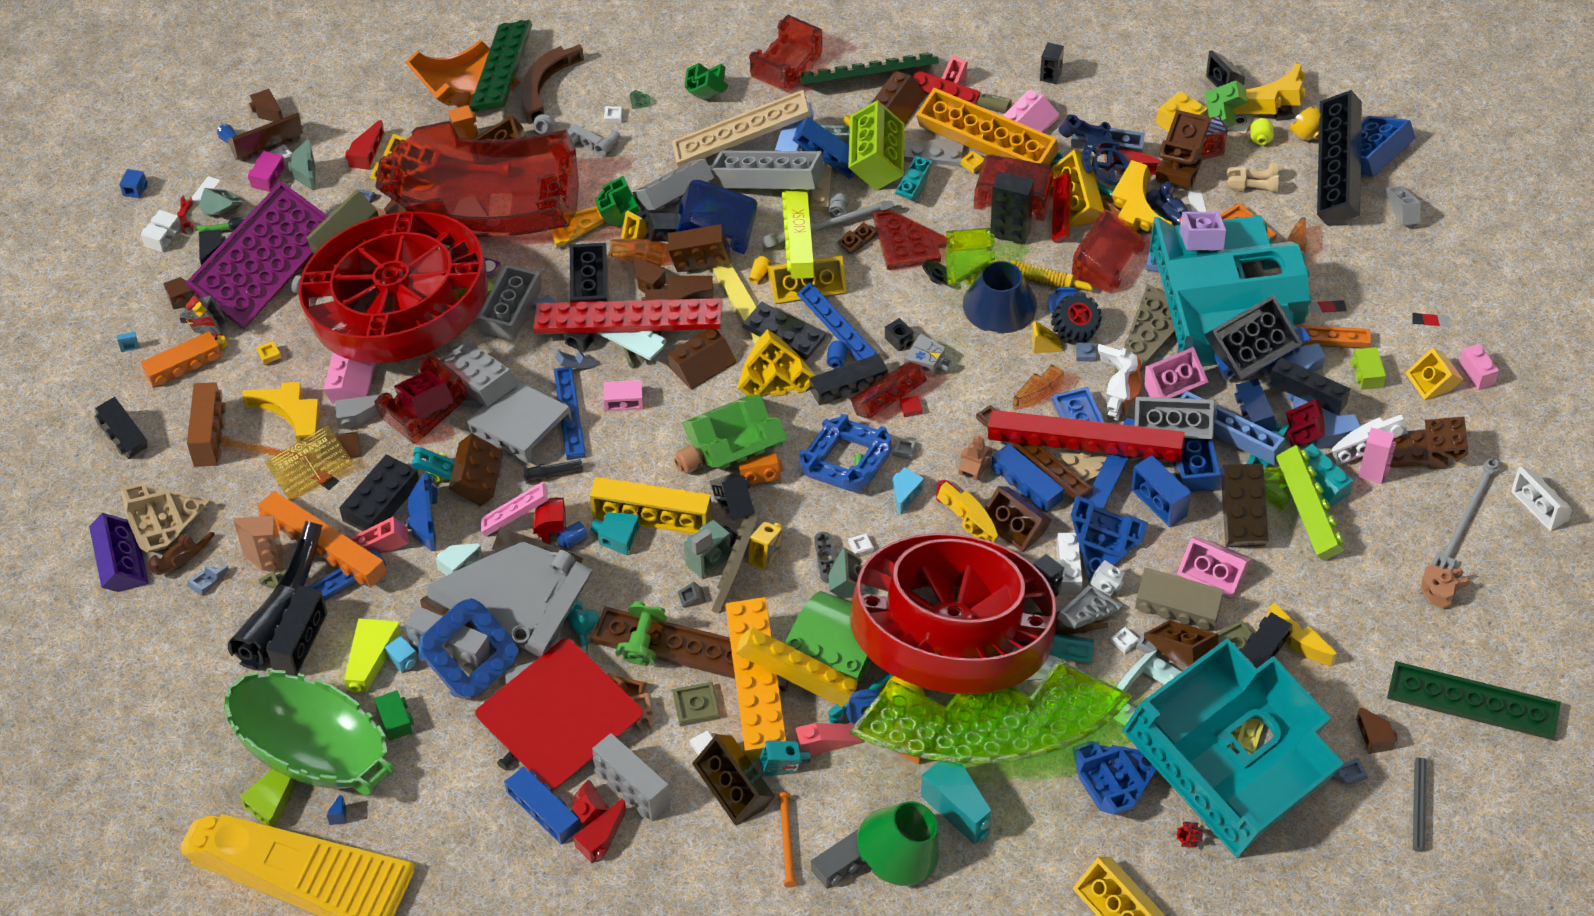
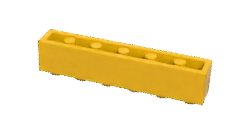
M751 627L740 637L735 654L835 705L838 704L842 707L848 703L851 694L856 691L857 680L754 627Z

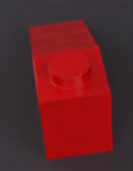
M378 120L351 143L350 148L346 150L345 159L348 160L349 167L370 169L385 133L382 120Z
M622 798L573 836L575 847L591 863L596 859L603 858L608 851L626 814L625 800Z

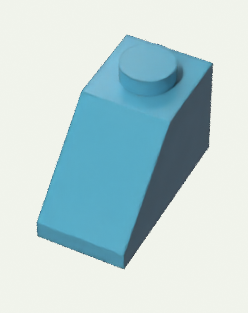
M905 467L900 473L897 472L892 480L897 513L900 515L924 488V478Z

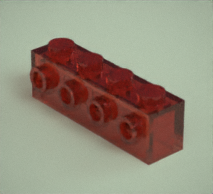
M907 361L851 398L850 401L857 416L870 419L925 383L927 379L921 364Z

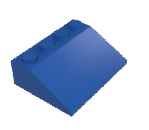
M1367 116L1362 121L1361 175L1374 177L1393 158L1398 156L1404 148L1410 145L1416 138L1410 120Z

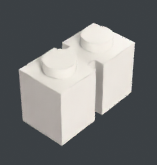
M159 210L141 232L144 246L163 252L171 242V239L165 238V236L173 239L181 229L179 217Z

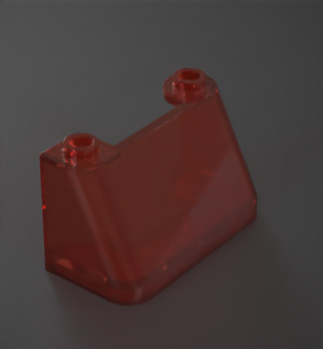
M1104 209L1075 251L1072 264L1074 279L1087 282L1091 286L1111 294L1115 288L1120 286L1122 280L1120 272L1132 254L1137 255L1144 250L1146 245L1144 238L1114 213Z

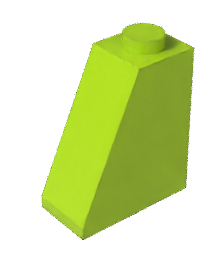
M271 769L240 796L243 807L264 825L276 827L295 788L294 780Z

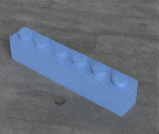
M1185 391L1180 397L1184 399H1203L1188 391ZM1216 405L1213 436L1275 466L1278 462L1276 455L1285 451V438Z

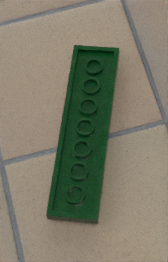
M519 20L513 23L498 25L470 104L472 112L505 107L532 28L530 20Z
M929 52L920 53L919 57L906 55L902 56V60H899V58L885 59L886 62L883 63L882 61L875 60L869 61V65L855 63L852 64L851 68L844 65L836 66L835 70L828 68L818 69V73L804 71L801 72V75L797 76V82L802 85L938 64L939 60L938 56H934L933 53Z
M1395 661L1387 699L1550 740H1554L1561 705L1560 701Z

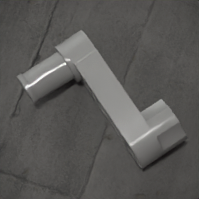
M573 124L561 135L565 145L571 147L578 143L601 156H605L612 149V146L621 139V135L615 130L605 139H602L576 124Z

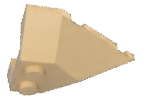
M142 483L121 488L127 520L139 548L147 553L167 548L210 503V500L204 498L202 500L191 498V495L163 488L157 490L147 487L148 485Z

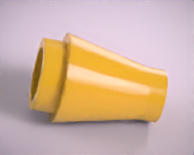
M763 256L756 258L748 280L758 284L760 279L768 272L767 266L771 265L770 260Z

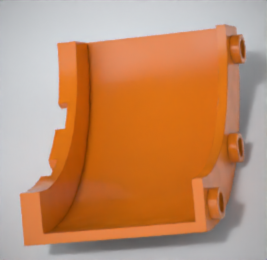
M480 39L465 51L449 57H429L417 50L405 63L440 102L448 106L454 105L458 108L468 105L470 108L490 48ZM516 77L514 78L511 90L521 83Z

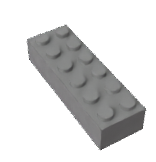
M720 151L710 170L714 176L712 179L713 188L812 190L816 188L825 171L822 151Z

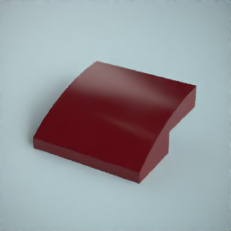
M1315 399L1285 412L1290 426V430L1286 432L1291 447L1295 445L1301 447L1325 436V423L1320 399Z

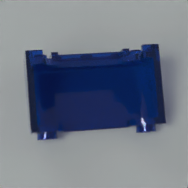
M693 180L689 183L679 203L676 232L722 224L726 237L731 239L730 248L735 252L745 254L758 203L752 197L702 180Z

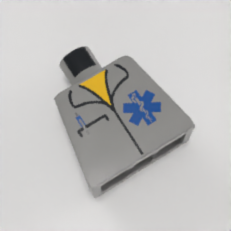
M922 334L918 336L904 358V370L931 377L936 374L938 369L948 372L952 365V361L945 359V347Z

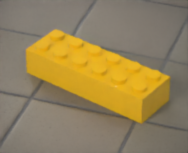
M595 477L590 493L593 519L604 520L608 512L639 515L640 526L693 535L704 524L712 521L711 495L702 492L696 493L682 489L677 490L663 486L657 487Z

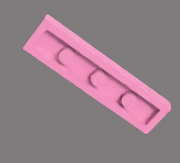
M541 482L481 518V532L488 536L496 532L500 527L513 522L518 517L542 505L548 500L547 485Z

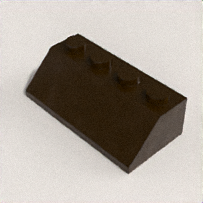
M716 734L692 763L735 825L764 811L776 797L732 735Z

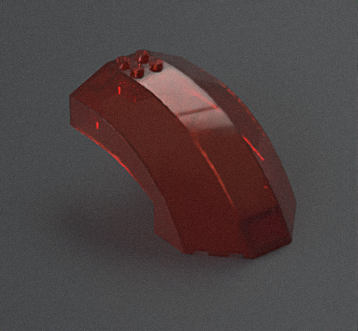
M445 121L416 127L406 141L404 139L392 148L393 152L388 157L383 156L379 160L375 185L377 190L411 212H431L451 217L467 226L474 234L514 236L568 227L577 212L579 178L576 147L567 129L518 139L476 140L459 138L451 122Z

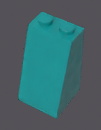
M951 750L922 774L921 797L975 845L980 840L984 841L990 834L991 810L960 759Z

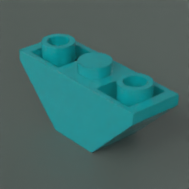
M915 156L895 191V195L918 200L926 186L932 160Z

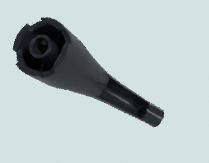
M305 521L292 560L280 582L259 609L245 621L229 640L228 651L230 655L233 656L235 654L241 660L239 664L243 667L257 669L269 658L266 652L267 644L269 641H272L275 628L278 624L280 625L283 619V612L291 603L292 594L296 592L299 585L304 586L323 525Z

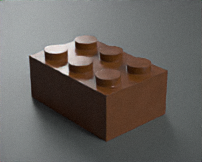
M722 224L668 233V252L677 272L731 264L730 245Z
M473 433L468 435L458 444L448 489L482 506L494 497L503 450Z

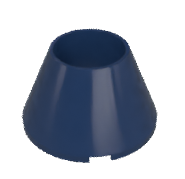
M995 261L986 265L967 289L963 298V310L967 319L977 328L984 331H996L997 334L1011 333L1024 328L1033 320L1037 309L1036 296L1022 272L1016 265L1006 261Z

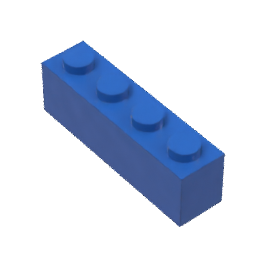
M809 117L805 118L798 125L792 140L807 151H822L823 161L848 179H851L855 173L848 168L849 145Z
M1009 443L992 455V470L1005 478L1009 485L1016 487L1024 497H1028L1033 501L1037 508L1047 513L1063 500L1064 488Z
M523 766L504 781L506 792L561 845L580 830V819L574 810L570 811L560 797L556 798L552 794L550 787L547 784H542L533 771L529 772Z

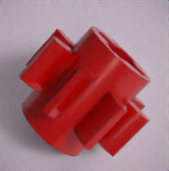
M1184 821L1183 826L1177 828L1176 839L1182 842V847L1196 848L1197 843L1203 841V830L1198 827L1197 822Z

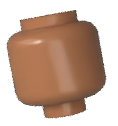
M689 445L677 451L674 462L680 472L683 471L688 474L702 467L704 455L700 448L696 449L693 445Z

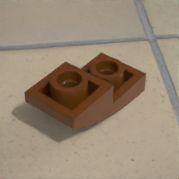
M863 222L853 232L849 230L837 243L849 253H854L877 236V232Z

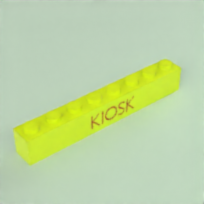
M805 189L782 190L787 272L791 271V279L814 278L808 192Z

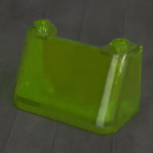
M990 228L946 231L947 249H945L948 286L962 282L990 266L992 260H995V251L991 249V245L995 244L994 233H990Z

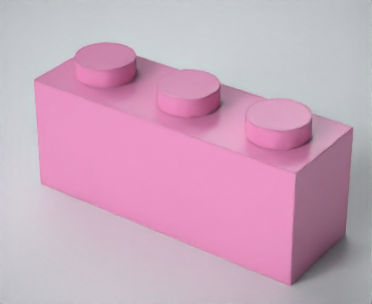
M1371 427L1358 478L1381 484L1383 477H1388L1396 442H1393L1394 433Z

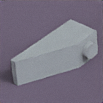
M1404 186L1385 188L1394 214L1402 225L1410 227L1421 223V202Z
M392 393L335 400L336 419L339 430L359 427L394 408Z

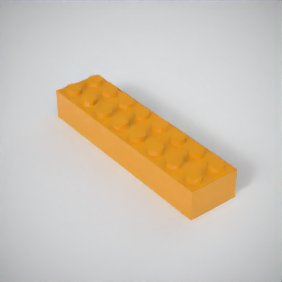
M933 88L916 114L920 127L1012 166H1019L1020 169L1025 168L1026 172L1030 171L1031 174L1038 177L1043 176L1059 151L1057 138L936 88Z
M766 597L725 603L744 747L749 760L760 759L766 741H787L778 675L735 654L740 637L751 627L772 637Z

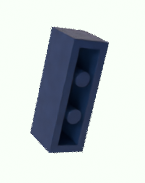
M1258 378L1236 384L1237 393H1234L1237 404H1241L1239 407L1242 416H1246V420L1269 431L1277 429L1275 416Z

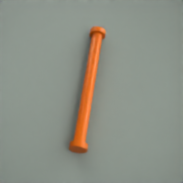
M781 792L777 796L781 808L786 876L784 886L788 888L795 887L797 880L794 878L789 814L790 793Z

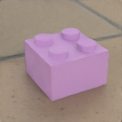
M1182 212L1180 234L1186 250L1217 251L1224 249L1226 229L1219 212Z

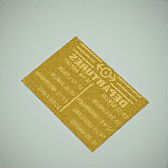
M328 424L265 461L268 469L290 501L354 464Z

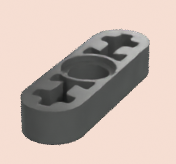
M823 531L815 535L814 544L820 579L825 583H829L826 567H830L831 571L836 557L832 536L830 533ZM822 539H825L826 547L824 548L822 546ZM827 554L832 558L825 561L821 559V556Z

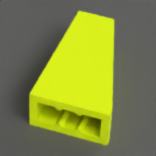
M358 619L344 678L348 691L359 693L369 690L387 659L384 647L400 637L401 631L398 621Z

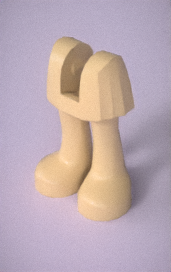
M1271 162L1268 169L1262 171L1246 169L1245 166L1228 168L1227 187L1241 192H1245V188L1249 187L1278 192V162Z

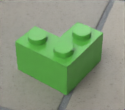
M1233 81L1205 92L1209 117L1216 121H1219V119L1215 117H1219L1220 122H1223L1224 128L1236 125L1233 108L1248 103L1246 87L1238 81ZM1211 122V124H1214V125H1217V126L1219 125V126H1220V124Z

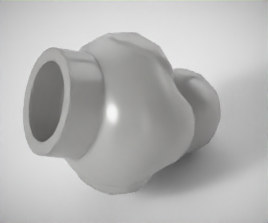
M541 114L534 120V128L540 135L548 136L556 128L554 119L549 115Z

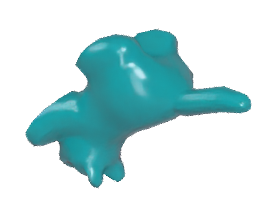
M577 599L566 619H568L574 632L578 634L581 646L586 645L587 651L588 642L586 634L599 622V615L595 610H584L582 602Z

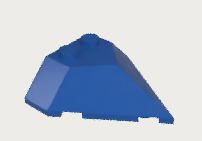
M426 472L422 474L408 497V513L410 518H407V528L411 529L412 536L430 551H436V532L432 517V504H437L438 487L436 477Z
M1076 496L1071 518L1090 584L1094 572L1104 560L1115 565L1133 547L1143 541L1148 522L1133 516L1122 517L1094 506L1095 502Z
M1095 741L1074 746L1072 749L1079 780L1099 811L1116 815L1133 809L1157 771L1138 749L1116 745L1111 747L1099 745V742Z

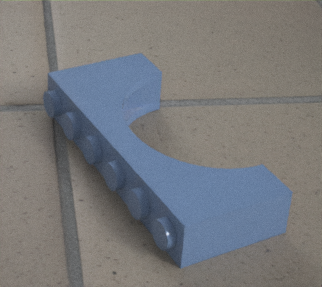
M1319 343L1300 347L1301 351L1297 355L1286 359L1315 372L1323 369L1325 355ZM1286 392L1288 400H1291L1293 403V409L1308 403ZM1322 409L1325 436L1310 442V444L1315 445L1318 449L1335 446L1345 436L1360 427L1355 415L1338 416Z

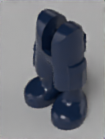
M1167 181L1160 187L1159 192L1155 188L1151 189L1146 194V201L1148 205L1159 209V214L1165 220L1172 222L1174 226L1181 225L1179 218L1182 217V212L1190 211L1180 198H1173L1174 185Z

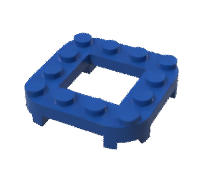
M841 414V417L831 420L826 418L822 422L823 429L808 449H802L800 452L803 474L809 478L845 490L861 492L871 482L891 454L893 449L891 437L885 427L880 426L879 429L862 425L850 421L846 414ZM840 439L869 448L857 466H851L849 469L825 462L824 460Z
M473 598L455 604L419 637L418 656L421 661H426L451 690L449 693L452 696L462 699H471L482 693L513 664L518 654V648L513 638L489 610ZM468 621L476 631L488 635L490 647L494 650L493 654L469 676L442 647Z

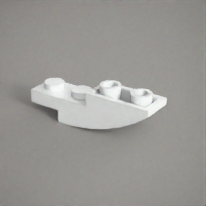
M1402 415L1382 421L1379 417L1345 436L1332 448L1336 465H1341L1364 455L1371 427L1394 433V438L1407 434Z

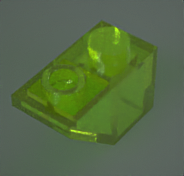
M1264 467L1266 500L1279 511H1283L1285 503L1289 501V493L1285 491L1287 482L1281 468Z

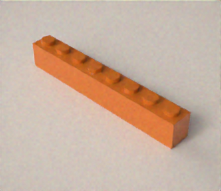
M273 491L257 505L260 512L259 516H274L278 531L286 533L291 540L299 541L305 521L323 525L315 555L326 559L331 566H337L345 575L355 578L359 584H364L371 588L387 574L382 559L276 491Z

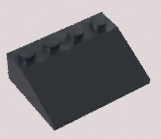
M1274 295L1204 335L1213 351L1239 380L1303 344Z

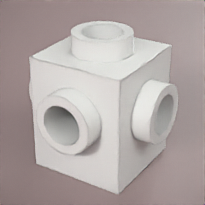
M1104 560L1094 572L1090 585L1111 596L1114 591L1118 592L1124 584L1122 581L1124 572Z

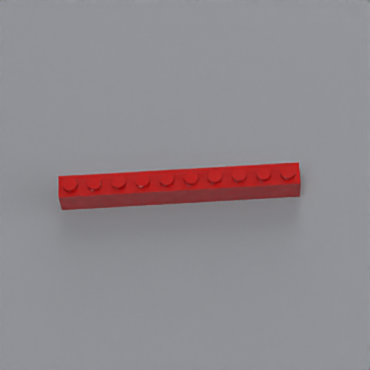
M999 410L991 411L987 426L988 440L1148 458L1152 455L1158 460L1181 462L1185 446V432Z

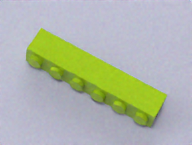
M1295 445L1276 455L1316 555L1325 561L1345 551L1343 543H1345L1344 538L1336 530L1337 522L1333 515L1329 513L1330 505L1321 494L1324 491L1320 483L1316 482L1315 476L1317 474L1308 463L1310 457L1307 451Z

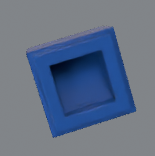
M342 795L338 796L327 812L326 816L329 825L346 823V804Z

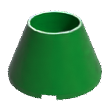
M907 801L873 811L863 820L858 829L857 847L863 862L866 861L873 869L872 873L888 883L900 886H911L920 883L933 873L939 859L938 824L935 815L928 807L914 801ZM898 829L908 833L913 840L906 838Z

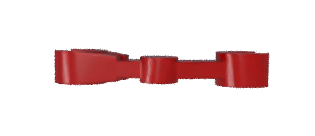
M185 196L181 197V208L177 212L184 234H186L185 228L190 227L192 232L194 231L192 222L186 218L187 211L193 205L191 196L187 202H185Z

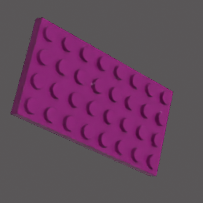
M280 181L186 281V286L202 298L212 296L223 314L245 329L313 255L306 237L328 216Z

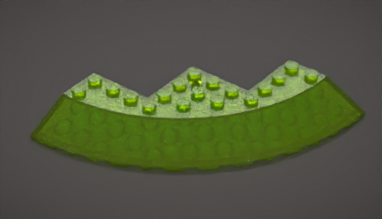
M1059 659L1031 696L1009 687L989 693L956 694L947 707L891 680L852 727L849 734L898 753L928 760L978 764L1011 762L1038 757L1083 740L1113 719L1129 702L1132 695Z

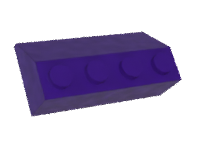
M101 513L89 526L101 588L120 592L147 585L149 582L142 549L139 548L128 520Z

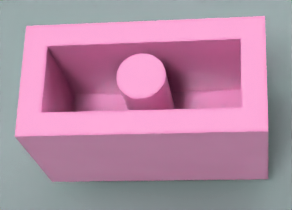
M1480 343L1464 348L1459 364L1476 388L1481 390L1495 385L1499 370Z
M642 380L604 382L605 412L643 410Z

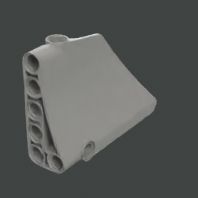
M520 542L427 586V595L430 599L448 609H451L455 604L463 600L476 599L489 610L513 638L516 647L523 648L540 657L550 649L593 570L575 561V558L564 550H559L558 553L550 552L531 544ZM523 633L526 635V638L518 640L515 635Z

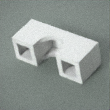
M1058 533L1056 545L1057 560L1059 564L1065 567L1062 575L1063 580L1060 583L1061 595H1079L1082 588V574L1076 533Z

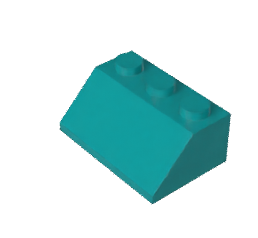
M1311 444L1305 448L1310 457L1308 463L1317 474L1315 476L1316 482H1319L1324 492L1321 494L1328 501L1331 508L1351 494L1354 480L1315 445Z

